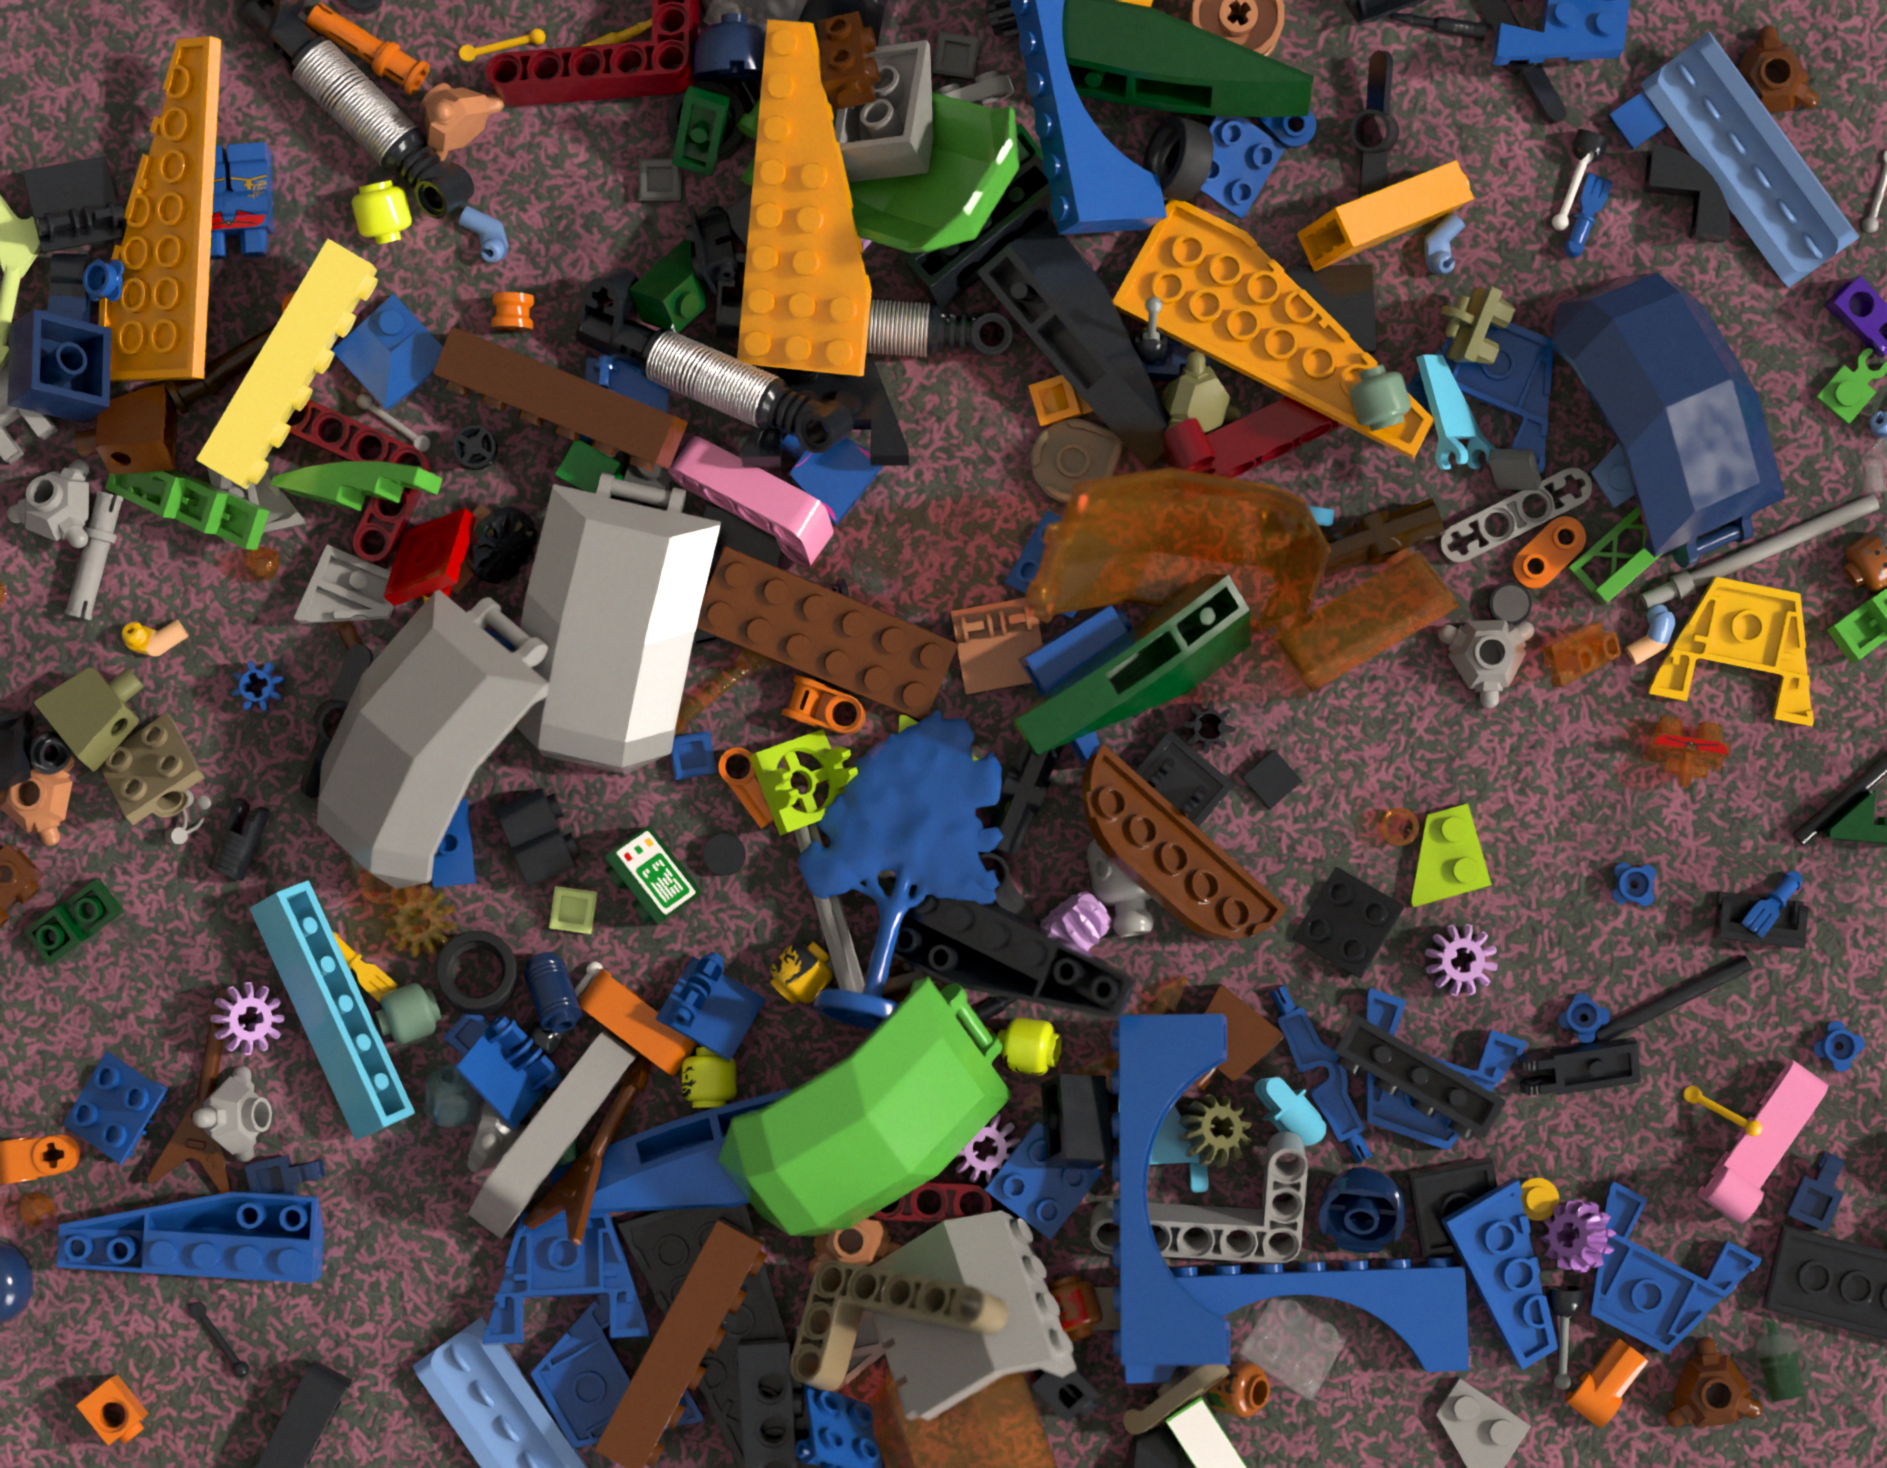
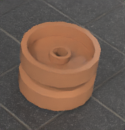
M1194 0L1189 23L1265 56H1269L1274 51L1284 26L1283 0ZM1231 17H1239L1243 21V25H1240L1238 21L1232 24L1229 19Z

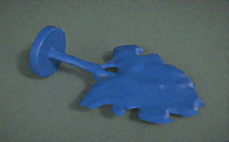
M935 710L931 716L925 717L918 724L905 728L897 735L890 734L885 741L877 743L873 748L869 749L863 757H858L853 767H857L858 774L845 785V792L838 794L833 803L826 807L822 820L816 822V825L828 835L831 841L830 847L824 848L818 841H812L808 848L800 853L798 868L814 896L820 899H827L832 895H840L848 892L850 889H854L874 899L879 909L880 922L863 992L859 993L840 989L818 991L814 1010L823 1016L854 1027L875 1031L899 1006L897 1003L882 999L884 985L888 977L902 918L909 908L917 906L924 900L927 894L941 899L950 898L975 901L980 905L992 903L996 899L994 889L999 886V883L995 877L994 870L987 872L979 859L978 851L989 853L1004 836L998 827L984 829L982 821L975 816V810L980 807L996 805L999 801L1002 768L994 756V752L991 751L988 752L985 758L973 760L971 745L975 739L974 732L965 719H945L942 717L941 711ZM882 870H892L895 873L896 882L891 897L886 896L878 885L877 875ZM866 881V886L860 884V882ZM917 885L915 894L912 897L908 896L910 887Z

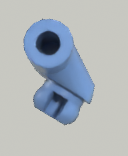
M1450 212L1424 239L1425 263L1434 274H1448L1455 265V259L1451 258L1450 241L1465 228V224L1453 212Z

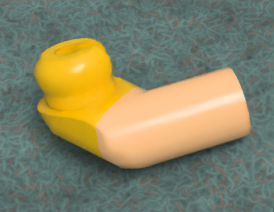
M178 619L159 631L142 626L138 622H130L124 626L121 634L125 645L130 650L152 657L165 653L189 637Z

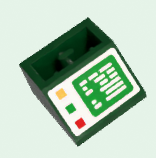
M651 826L646 827L605 856L611 864L605 871L619 889L623 888L625 890L628 887L637 899L631 904L646 923L655 921L657 925H664L704 894Z

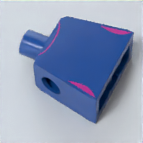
M787 435L782 441V449L798 461L789 473L790 478L802 491L822 503L828 512L831 523L836 527L884 467L871 466L870 450L848 438H845L826 452L819 454L811 453L804 449L796 436Z

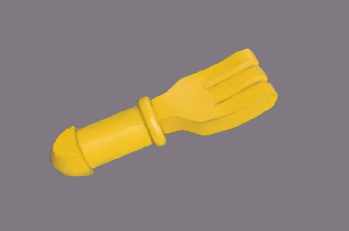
M333 932L349 969H353L357 974L358 984L380 1004L383 993L396 989L398 985L377 966L361 961L362 955L357 954L339 938V934Z

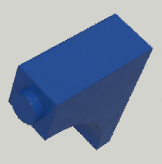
M1112 605L1103 606L1018 660L1039 695L1043 697L1132 630V626L1121 609L1115 611ZM1096 731L1068 742L1084 768L1094 747L1100 745Z

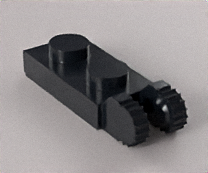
M1635 1037L1550 1049V1052L1532 1051L1531 1053H1523L1518 1057V1068L1520 1070L1534 1071L1552 1068L1553 1077L1539 1075L1520 1081L1521 1092L1530 1096L1555 1092L1557 1095L1641 1082L1638 1042Z

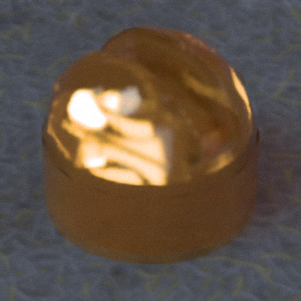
M258 547L257 550L248 549L246 551L245 567L248 575L253 580L257 581V575L265 576V581H269L278 573L280 553L277 550L269 547Z
M35 1191L32 1192L33 1200L27 1195L22 1198L19 1210L28 1228H34L46 1221L39 1218L42 1215L48 1213L49 1219L58 1212L54 1202L46 1193Z

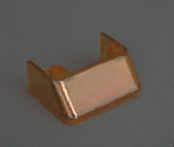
M1408 547L1385 560L1389 566L1386 570L1303 618H1300L1298 613L1295 612L1275 624L1278 633L1271 636L1267 642L1301 699L1459 607L1452 592L1420 550L1411 554Z

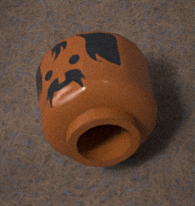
M1230 1358V1365H1226L1230 1373L1206 1391V1397L1210 1406L1215 1411L1248 1418L1256 1414L1267 1403L1270 1394V1384L1263 1369L1258 1364Z

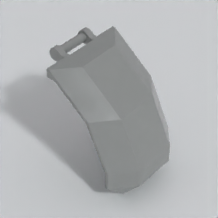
M608 472L601 473L596 494L553 485L527 588L520 629L528 636L539 638L548 647L545 658L539 664L531 667L549 683L548 697L535 702L514 725L542 756L626 775L671 754L694 634L721 526L719 521L682 513L686 490L673 488L672 491L619 480L615 479V474ZM611 495L666 507L667 510L664 511L611 499Z
M435 591L362 674L322 760L317 824L371 874L393 888L400 889L431 881L434 854L475 770L535 702L548 697L549 683L531 668L545 658L548 652L547 645L537 637L531 638L501 613L500 605L492 598H483L471 611L465 612L442 591ZM490 625L518 650L510 653L482 628Z

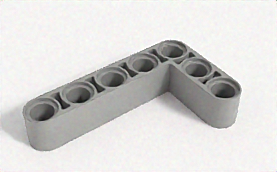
M605 1029L602 1030L488 1177L468 1215L502 1240L510 1231L509 1228L518 1216H521L538 1186L623 1077V1073L635 1061L638 1054Z
M1285 1131L1275 1134L1268 1141L1262 1209L1148 1203L1151 1225H1157L1162 1228L1160 1232L1154 1234L1162 1256L1286 1263L1295 1259L1301 1248L1308 1169L1305 1146L1302 1139L1295 1133ZM1283 1153H1293L1297 1156L1291 1162L1284 1163L1277 1160ZM1284 1192L1293 1195L1292 1199L1286 1202L1274 1199L1276 1195ZM1104 1201L1097 1204L1090 1215L1091 1242L1099 1251L1113 1254L1114 1242H1120V1225H1118V1229L1110 1232L1099 1228L1105 1223H1113V1201ZM1194 1227L1204 1230V1233L1199 1236H1189L1185 1232ZM1234 1230H1244L1247 1232L1246 1236L1238 1239L1228 1236ZM1278 1232H1285L1290 1235L1284 1241H1276L1271 1238L1272 1235Z

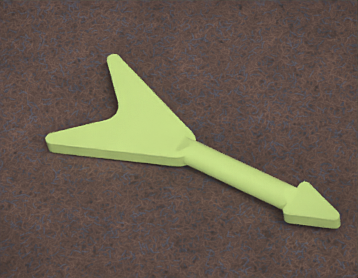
M1 195L0 262L4 275L0 290V371L9 359L7 342L20 279L26 274L41 251L33 216L28 219L18 218Z

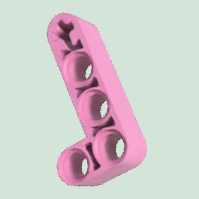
M692 436L671 464L670 469H668L671 478L683 488L775 536L781 552L791 561L802 567L808 568L813 564L834 534L828 512L816 498L758 467H743L741 458L701 437Z
M1789 1061L1760 1101V1104L1763 1106L1754 1118L1751 1116L1748 1118V1121L1756 1120L1761 1123V1134L1751 1137L1746 1133L1745 1128L1742 1127L1735 1137L1738 1142L1730 1153L1725 1151L1711 1171L1714 1175L1706 1188L1700 1187L1697 1195L1731 1220L1740 1224L1747 1221L1763 1198L1764 1192L1760 1190L1761 1186L1819 1105L1829 1085L1796 1061Z

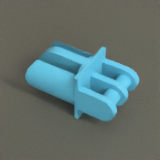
M1278 1077L1258 1080L1254 1085V1093L1269 1110L1262 1118L1264 1121L1270 1120L1279 1132L1288 1131L1295 1133L1302 1139L1304 1146L1314 1145L1323 1139L1326 1134V1124L1317 1110L1303 1095L1307 1092L1305 1089L1292 1091L1285 1081Z

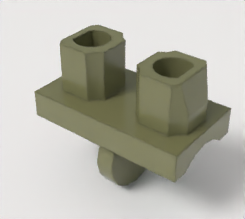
M1489 286L1488 289L1473 287L1470 297L1459 296L1455 308L1442 306L1439 315L1449 321L1445 335L1453 338L1446 358L1454 362H1474L1482 365H1492L1499 351V344L1485 338L1488 327L1492 325L1499 329L1506 328L1515 311L1513 306L1500 298L1503 291L1493 286Z

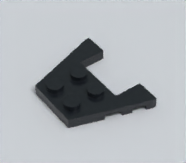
M866 353L864 376L786 368L779 369L777 376L787 383L788 388L820 402L828 400L839 401L851 412L853 418L852 430H871V466L909 465V449L870 353ZM822 423L823 428L827 430L826 426ZM753 426L741 452L742 466L781 467L783 432L777 428L761 429Z

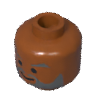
M1874 529L1847 547L1845 555L1848 564L1843 566V570L1849 581L1856 588L1863 585L1869 591L1879 592L1887 587V533L1880 529Z

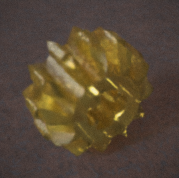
M422 885L418 899L412 887L404 888L407 903L398 897H392L390 902L399 909L398 914L393 912L384 913L385 920L396 921L397 924L396 927L385 931L386 936L402 935L395 945L398 951L405 949L411 941L410 953L412 957H419L422 950V942L430 956L437 954V948L433 939H436L445 946L450 939L441 933L442 928L447 930L457 929V923L444 922L443 916L454 913L456 911L453 905L445 906L441 909L438 907L446 897V894L441 891L435 894L431 901H429L431 890L428 885ZM418 909H423L424 917L430 919L429 927H422L423 933L421 934L417 933L416 925L410 924L411 915H419Z

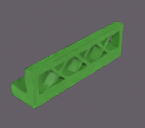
M1639 506L1568 567L1601 606L1608 603L1661 556L1653 557L1643 547L1646 538L1644 524H1631L1641 515ZM1624 529L1643 530L1642 548L1635 554L1617 553L1618 535ZM1612 541L1611 553L1599 552ZM1593 557L1611 558L1610 576L1597 587L1581 567ZM1617 558L1628 559L1616 570Z

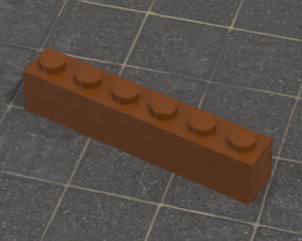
M455 327L450 329L433 374L447 379L444 388L467 397L471 389L483 394L481 403L503 412L507 404L520 409L517 416L520 419L540 427L544 419L557 424L555 433L577 442L581 434L594 439L592 448L614 457L618 449L631 454L628 463L651 472L655 464L670 469L688 424L687 421Z
M721 1217L717 1220L594 1451L626 1468H644L645 1465L654 1468L665 1448V1445L658 1442L664 1429L668 1427L674 1431L686 1408L679 1404L680 1399L686 1388L693 1392L696 1390L706 1371L705 1368L699 1365L707 1350L715 1354L727 1332L720 1328L726 1313L729 1312L734 1316L736 1315L747 1294L740 1289L747 1274L753 1277L757 1276L767 1257V1254L760 1251L765 1241Z

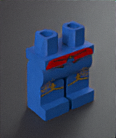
M265 142L227 145V151L222 145H216L210 260H223L227 258L226 237H240L241 254L243 257H265L267 255L268 235L274 234L271 150Z

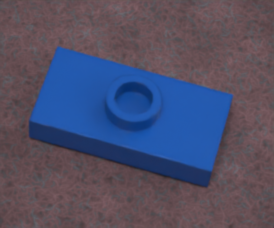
M461 799L434 854L432 870L433 888L477 883L468 799Z

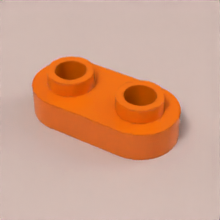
M1568 516L1558 517L1549 522L1514 557L1512 573L1515 580L1523 587L1529 589L1541 588L1548 584L1584 548L1586 532L1582 524ZM1560 530H1567L1571 533L1572 541L1569 545H1563L1559 542L1558 533ZM1531 559H1536L1541 563L1542 570L1540 574L1535 575L1529 572L1527 565Z

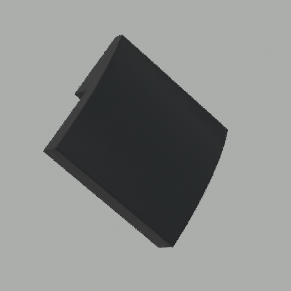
M1372 264L1331 265L1315 272L1312 266L1287 267V275L1350 334V338L1364 352L1367 351L1370 355L1376 354Z

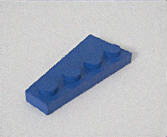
M1513 1177L1441 1219L1516 1367L1523 1370L1557 1350L1558 1345L1547 1298L1543 1295L1538 1275L1541 1273L1538 1259L1534 1256L1529 1233L1531 1229L1528 1216L1524 1214L1520 1195H1522L1520 1182Z

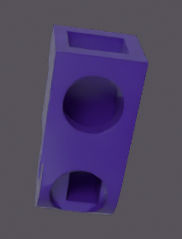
M1861 275L1850 278L1824 306L1835 317H1838L1854 335L1856 334L1868 348L1870 347L1876 356L1884 358L1887 355V304Z

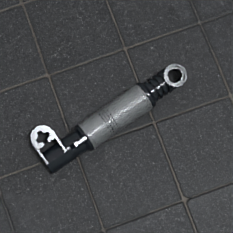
M306 0L241 1L237 10V16L288 65V73L293 80L317 104H320L321 108L328 111V115H331L368 154L370 153V156H373V159H376L379 165H382L385 170L393 169L396 173H400V177L403 180H407V184L411 188L415 187L416 201L424 213L429 217L440 219L473 197L474 183L469 173L459 164L453 162L446 163L441 161V157L437 153L433 154V149L430 146H426V142L423 140V133L411 119L409 120V117H406V114H403V111H400V108H397V105H394V102H391V99H388V96H385V93H382V90H379V87H376V84H373V81L369 80L335 44H332V41H329L326 36H317L298 17Z
M735 254L738 270L740 264H746V254ZM734 279L729 281L719 280L716 337L739 339L742 297L725 296L726 288H739V283ZM873 299L870 302L866 353L869 352L871 354L873 352L875 354L877 352L878 354L882 353V355L884 353L886 355L894 353L895 356L902 354L903 356L911 355L912 357L914 355L916 357L918 355L920 357H933L938 352H944V347H948L949 353H954L955 348H959V354H965V349H970V354L996 356L1009 349L1013 342L1014 333L1008 319L997 313L972 312V317H967V311H962L961 316H957V311L951 310V316L946 315V310H941L936 304H926L925 302L923 304L921 302L909 303L908 301L906 303L904 301L892 302L891 300L889 302L887 300L875 301ZM991 322L999 323L1005 333L1001 344L994 347L986 346L980 336L984 325Z
M622 267L612 269L587 284L583 294L576 329V340L580 344L639 369L642 376L654 383L715 408L720 412L722 411L756 428L767 429L772 427L777 428L781 432H786L793 437L796 436L801 446L811 453H824L850 435L853 429V418L848 408L839 401L828 400L820 402L816 399H811L809 396L802 395L800 392L788 388L787 383L783 379L763 369L753 367L748 363L742 362L737 358L735 359L721 351L718 352L712 347L709 348L679 333L665 329L656 331L636 322L638 310L628 289L639 279L629 269ZM613 300L612 303L606 305L605 308H604V305H605V304H607L608 302H610V301ZM822 423L826 426L827 431L823 428Z

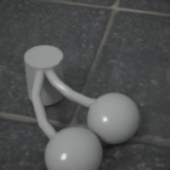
M187 789L189 803L186 808L190 807L194 801L192 792ZM200 796L196 801L197 806L203 810L208 809L211 805V801L207 796ZM186 809L182 810V828H168L165 832L166 841L170 844H183L186 842L188 834L197 830L205 818H201L194 827L186 830L188 816Z

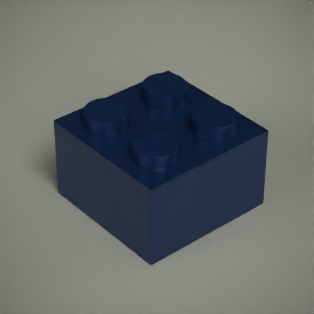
M33 309L10 326L7 405L81 423H87L109 408L111 328Z

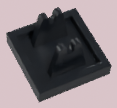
M1172 730L1163 737L1135 770L1139 776L1198 828L1235 786Z

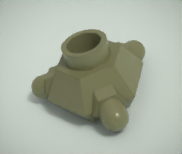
M1194 351L1188 355L1186 367L1182 369V376L1169 383L1163 391L1162 404L1170 415L1167 430L1184 420L1197 418L1205 434L1220 428L1223 422L1230 424L1240 418V410L1235 405L1229 404L1230 396L1210 366L1206 367V359L1201 352Z

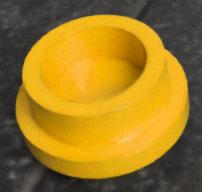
M1536 1177L1530 1178L1520 1185L1522 1190L1520 1198L1524 1214L1529 1219L1541 1221L1554 1214L1553 1207L1559 1204V1194L1556 1187L1550 1181Z

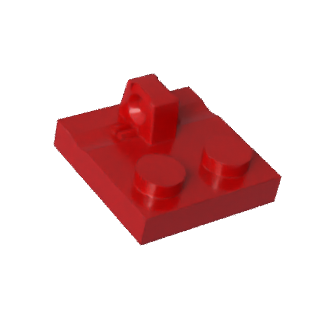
M464 508L404 531L383 597L393 606L421 596L429 598L437 590L450 597L452 586L457 583L459 578L460 565L464 561L476 517Z

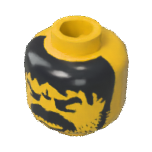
M794 941L770 966L771 974L774 977L770 984L793 1005L798 1001L806 1004L811 1003L816 998L817 992L824 990L833 979V972L827 965L831 957L814 941L808 947L802 942Z

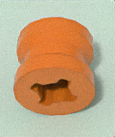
M517 292L493 293L492 303L496 307L495 316L491 319V328L499 331H532L533 321L529 314L530 308L534 305L535 296Z

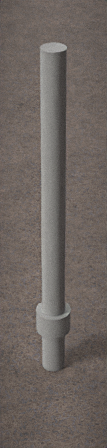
M1870 494L1689 573L1687 570L1670 576V582L1640 594L1641 600L1648 610L1654 605L1662 604L1675 597L1679 600L1695 594L1696 588L1710 583L1714 576L1724 577L1880 508L1878 500L1874 494Z

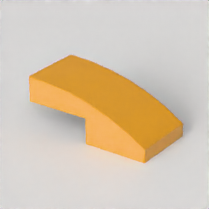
M1063 375L1028 385L1040 426L1054 424L1095 412Z

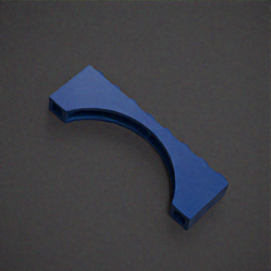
M1011 0V9L1016 16L1019 31V50L1024 56L1027 72V90L1032 97L1036 117L1035 131L1040 138L1044 158L1043 172L1049 183L1052 199L1051 213L1056 220L1058 234L1146 230L1166 218L1159 176L1143 169L1116 149L1095 125L1075 90L1063 45L1062 17L1064 0Z
M1223 1014L1121 1015L1119 1026L1112 1027L1113 1052H1119V1069H1113L1112 1071L1113 1095H1119V1112H1113L1112 1132L1114 1138H1120V1155H1114L1112 1162L1113 1180L1120 1181V1199L1113 1200L1114 1225H1120V1242H1114L1113 1265L1115 1269H1120L1121 1285L1114 1286L1113 1290L1114 1312H1121V1330H1114V1355L1121 1356V1365H1230V1321L1213 1313L1199 1303L1175 1278L1157 1245L1151 1227L1147 1201L1148 1169L1156 1137L1168 1113L1182 1094L1197 1079L1227 1061V1018Z
M1452 1256L1427 1258V1265H1411L1410 1258H1386L1385 1266L1368 1267V1260L1366 1259L1342 1260V1268H1325V1261L1299 1262L1300 1269L1283 1270V1263L1268 1262L1257 1263V1271H1240V1264L1214 1265V1272L1197 1273V1266L1191 1265L1171 1267L1173 1275L1185 1290L1199 1303L1221 1317L1242 1306L1276 1296L1316 1295L1334 1298L1360 1307L1386 1323L1403 1340L1420 1368L1424 1371H1469L1465 1266L1453 1264ZM1122 1365V1379L1126 1384L1169 1382L1177 1365Z

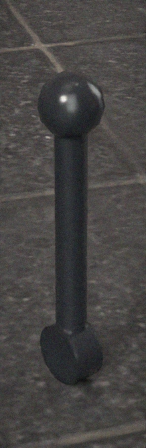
M201 1302L193 1303L189 1308L190 1316L194 1319H200L233 1365L232 1371L234 1375L239 1378L245 1377L249 1372L248 1364L238 1359L206 1314V1306Z

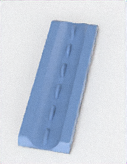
M1710 31L1640 83L1645 94L1691 157L1704 166L1713 176L1724 195L1728 208L1779 278L1789 288L1860 237Z
M484 1316L412 1365L422 1384L481 1468H589L576 1448L571 1447L558 1422L505 1346L482 1344L485 1327L487 1328L489 1324Z

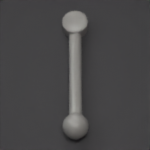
M1887 150L1883 154L1885 164L1869 216L1862 221V228L1867 233L1875 232L1879 226L1877 215L1887 186Z
M361 393L357 396L356 405L360 409L370 410L412 441L414 447L421 452H425L430 448L431 442L427 436H418L374 404L369 394Z

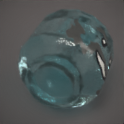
M449 1064L436 1069L429 1075L425 1083L424 1112L430 1121L445 1128L466 1126L475 1119L479 1111L480 1094L455 1069L457 1064Z

